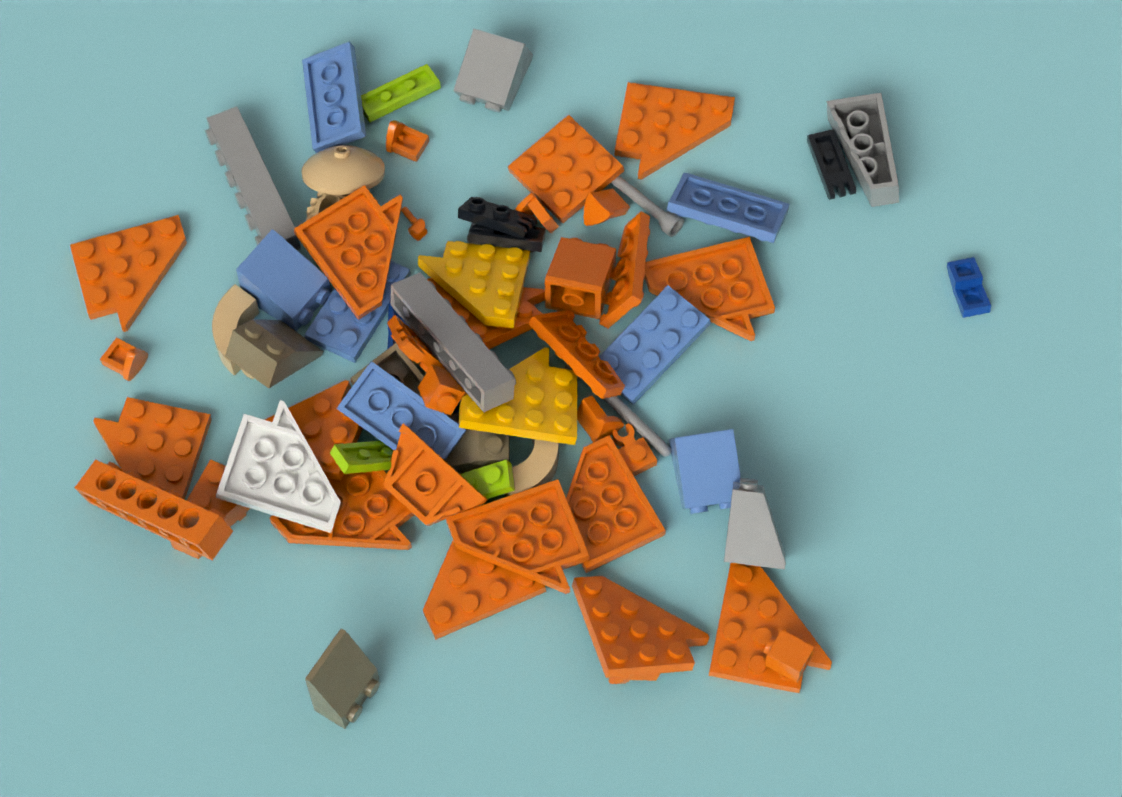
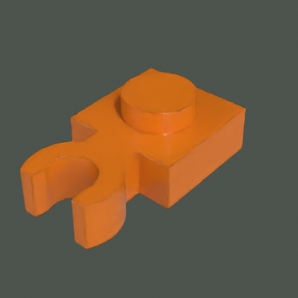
M626 424L625 430L628 435L625 437L619 436L616 430L612 431V439L616 445L621 447L618 450L633 476L657 465V459L644 437L635 440V431L631 424Z

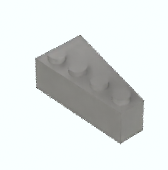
M875 93L826 101L828 121L832 129H834L837 139L871 207L899 203V184L882 94Z

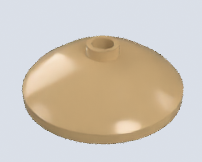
M338 145L324 149L311 156L302 167V179L309 188L331 195H349L364 185L369 190L378 185L385 176V165L380 157L369 150L351 145Z

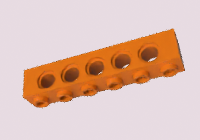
M95 459L75 486V489L90 504L212 561L233 532L225 522L227 517L217 509L206 510L198 501L194 499L187 501L182 495L172 489L168 492L164 491L159 484L152 480L144 482L139 475L132 471L124 473L120 467L112 462L105 464Z

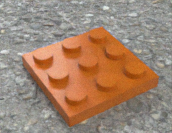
M570 115L566 116L507 166L509 172L528 191L533 193L562 223H565L585 205L589 192L602 191L624 172V166Z

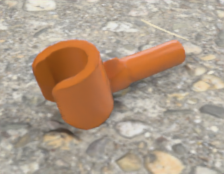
M403 207L401 212L412 224L408 228V232L415 240L420 241L428 233L425 228V222L423 219L414 217L407 207Z

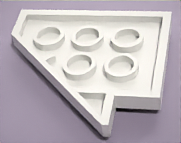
M282 400L279 401L273 422L243 414L216 493V498L331 533L341 502L286 403Z

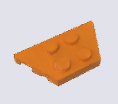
M404 423L400 426L399 432L401 434L397 448L393 450L391 468L387 472L383 486L425 525L431 526L445 520L446 517L486 503L488 499Z

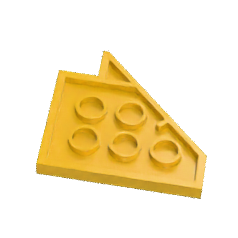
M447 241L443 258L418 256V267L484 325L514 328L530 261V251L521 250L517 247L503 248L494 247L489 244L478 245L462 241Z
M544 347L509 369L516 379L513 400L483 412L468 394L461 398L459 405V428L575 445L577 376L573 370L549 366L548 347Z

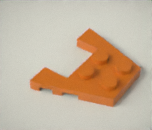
M394 315L387 322L392 332L391 337L396 341L400 350L417 364L420 362V367L426 373L431 365L445 369L412 329L400 318Z

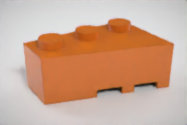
M210 459L187 501L194 499L209 511L212 508L217 509L227 517L225 522L231 527L237 520L241 521L246 516V512L251 508L216 498L226 466ZM171 542L172 548L197 559L202 557L189 549Z

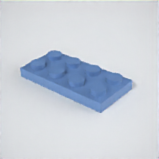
M349 41L303 59L302 64L313 150L318 153L324 149L345 145L366 137L355 47Z
M684 172L668 202L667 211L681 217L702 221L708 225L722 227L734 233H741L761 241L774 243L788 213L790 204Z
M391 261L382 306L359 320L334 288L305 333V338L313 344L355 363L388 312L389 303H391V284L410 277V269Z
M667 285L599 358L611 365L625 385L621 395L634 405L706 330L711 321Z
M372 361L336 408L392 450L397 448L401 434L399 429L404 423L444 460L447 459L467 432L466 429L459 428V424L444 413L427 408L421 396Z

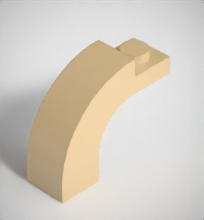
M236 284L219 301L213 315L212 332L218 355L229 372L235 376L242 370L247 377L254 379V377L225 357L232 331L249 320L254 319L259 314L256 299Z
M531 439L534 448L530 456L522 463L512 467L515 491L505 493V497L551 482L558 466L559 443Z

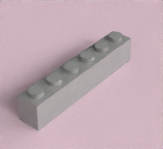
M236 106L207 117L209 129L205 130L210 145L216 144L218 148L215 151L220 166L225 165L228 170L225 172V176L230 188L235 186L238 193H235V198L240 209L245 208L248 213L245 215V219L250 231L255 229L258 234L255 237L257 245L273 229L296 250L301 249L300 241L294 233L295 227L238 107Z
M420 272L391 284V306L483 412L514 399L516 379L512 371L502 365L496 353L486 347L480 335L470 329L466 320L453 310L450 302L437 292L435 285L431 281H428Z

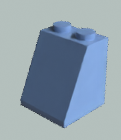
M273 229L236 269L241 289L256 299L258 308L276 320L283 321L296 332L302 325L305 326L309 323L313 312L319 305H324L331 294L330 283L325 274Z
M730 429L669 439L682 509L690 508V514L707 512V505L719 504L720 509L730 508L733 482L739 483L741 478L734 430Z

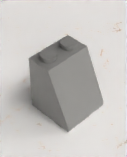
M473 29L453 91L460 96L459 100L465 103L475 105V102L478 101L484 103L486 109L500 113L501 109L509 111L532 61L533 54L524 43Z
M740 478L739 483L733 482L724 562L785 569V553L763 485H758V480Z

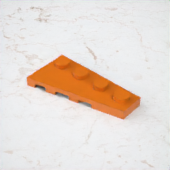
M642 211L624 227L617 256L621 259L613 269L611 279L615 281L612 292L607 293L605 304L609 305L608 312L601 315L599 322L600 325L608 329L633 307H637L644 297L642 290L643 280L646 276L645 261L648 255L647 242L650 235V216Z
M571 309L533 315L529 325L537 333V336L544 340L555 351V354L573 369L576 376L582 378L588 384L595 395L601 399L621 395L625 385L611 365L599 358L600 350L596 344H590L586 340L587 332L582 325L574 323L575 315Z

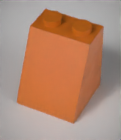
M561 237L545 277V308L556 311L571 309L575 315L600 320L611 283V276L616 264V248L603 243L593 244L584 242L579 238Z

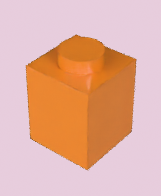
M435 365L430 366L417 387L427 408L448 415L453 413L465 394L464 389L446 369Z
M781 630L777 638L772 636L764 649L763 653L767 654L765 666L798 683L812 659L815 647Z

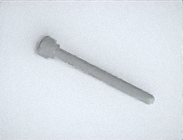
M618 176L611 182L659 221L661 230L669 237L675 236L681 230L684 224L682 217L662 210L621 176Z
M568 364L565 366V369L573 370ZM617 396L604 398L662 456L667 457L671 454V448Z

